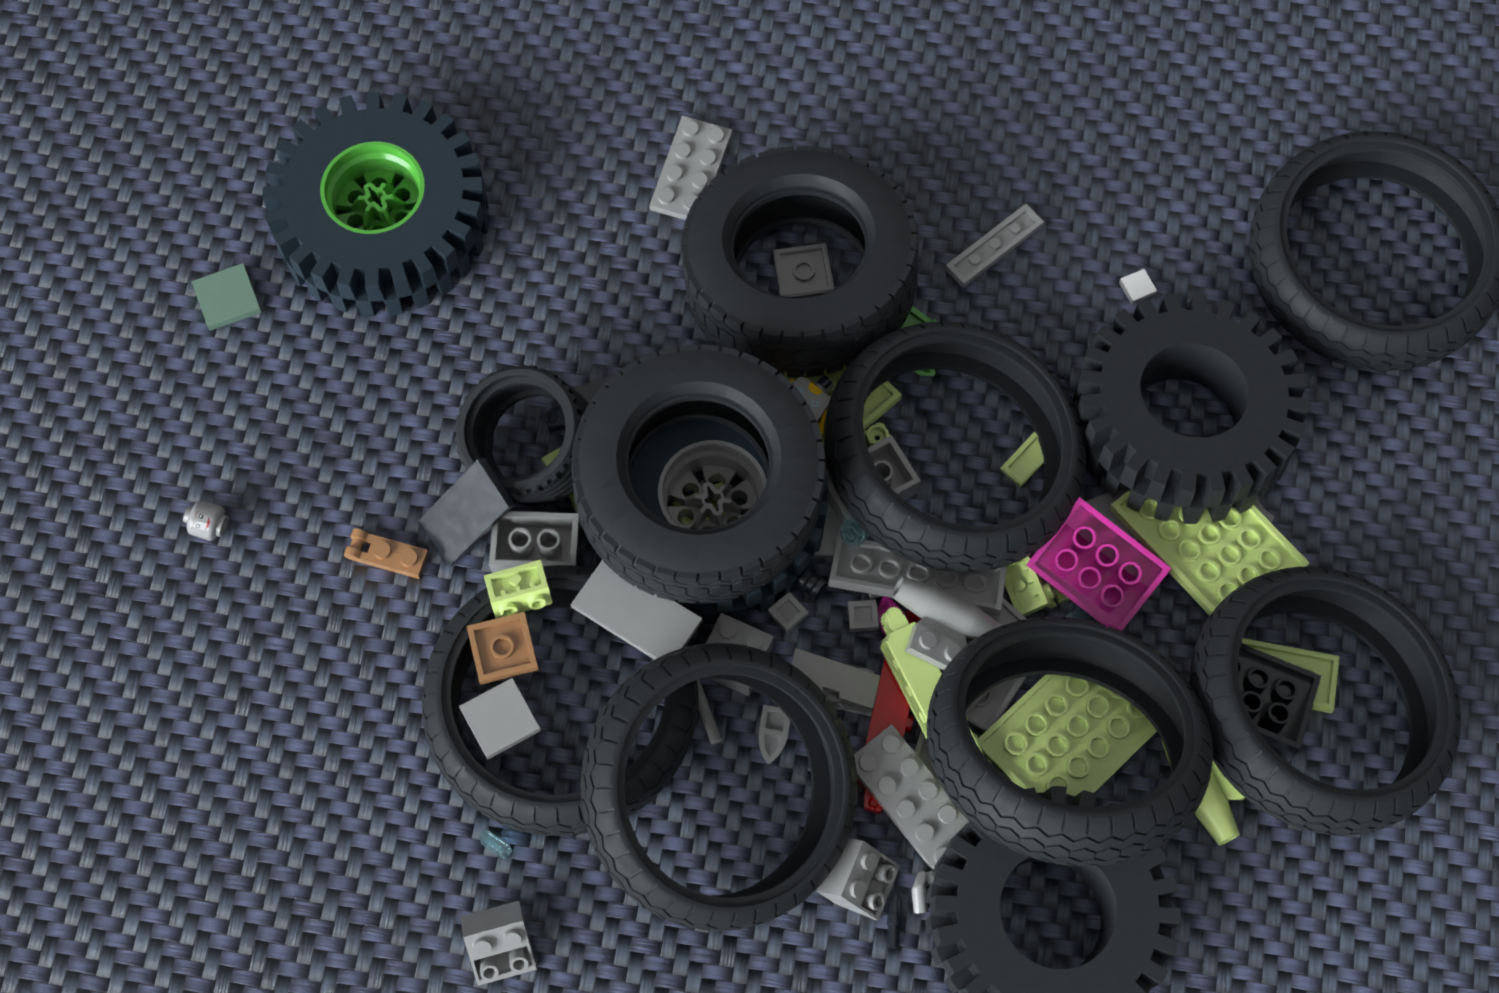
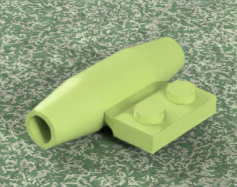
M1161 740L1162 745H1163L1164 750H1165V753H1166V756H1167V759H1168V762H1169V765H1170V761H1169V757H1168L1167 750H1166V748H1165V745H1164L1163 741ZM1213 761L1209 785L1200 806L1194 814L1216 843L1223 845L1240 835L1228 800H1243L1245 797L1231 785Z

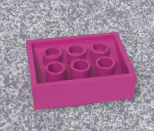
M1080 497L1075 502L1070 515L1058 533L1042 548L1037 550L1026 564L1101 624L1106 625L1107 628L1110 626L1121 631L1171 570V567Z

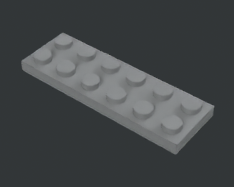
M838 535L828 587L892 597L896 583L901 577L936 586L977 606L986 614L1000 616L1007 566L989 571L969 573L940 571L908 561L886 549L878 542Z
M891 724L854 754L857 778L933 871L939 858L947 849L950 840L969 820L955 807L941 784Z

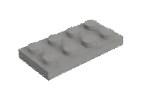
M682 116L651 199L650 210L686 220L687 214H689V210L698 194L719 174L732 137V129Z

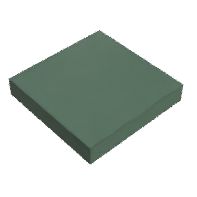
M244 263L191 281L209 331L262 313Z

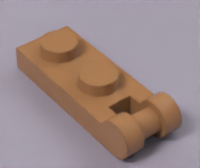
M353 529L350 536L352 542L350 546L346 547L344 552L346 558L420 579L429 555L428 550L369 534L361 529ZM363 544L370 545L367 553L361 551Z

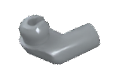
M922 870L916 875L912 887L914 913L929 912L928 903H926V887H930L934 881L935 873L933 871L924 872Z

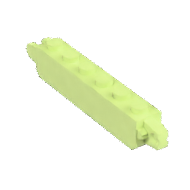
M891 607L880 618L881 625H883L882 628L887 635L882 640L880 649L927 739L928 708L934 688L942 673L940 668L905 652L912 628L916 623L909 624L905 615L902 614L903 611L898 609V607ZM971 731L977 746L981 750V742L978 736Z

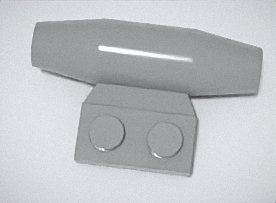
M901 577L892 592L893 599L921 618L912 628L905 652L942 670H945L950 661L967 645L966 639L973 641L982 634L1003 626L977 606L936 586Z

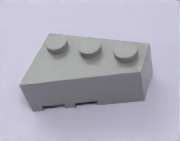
M795 648L792 665L800 669L815 682L835 708L872 716L880 675L875 674L870 669L855 668Z

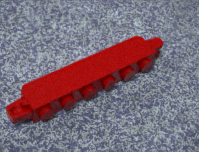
M907 609L905 617L909 624L917 623L921 620L920 617ZM885 658L865 745L891 724L902 737H904V732L910 733L914 716L908 715L910 706ZM858 779V785L864 790L863 810L881 814L882 807Z

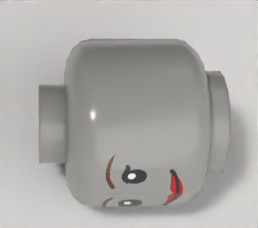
M199 500L193 507H187L183 522L187 523V532L189 534L213 541L217 536L222 537L228 524V516L225 515L223 507Z

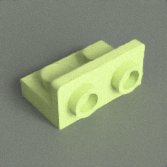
M1034 554L1007 566L1005 587L1013 607L1025 617L1045 607H1056L1054 587L1026 565Z
M541 560L484 575L496 619L532 609H541L553 603Z

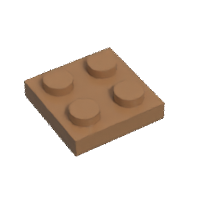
M525 612L467 626L480 685L539 670Z

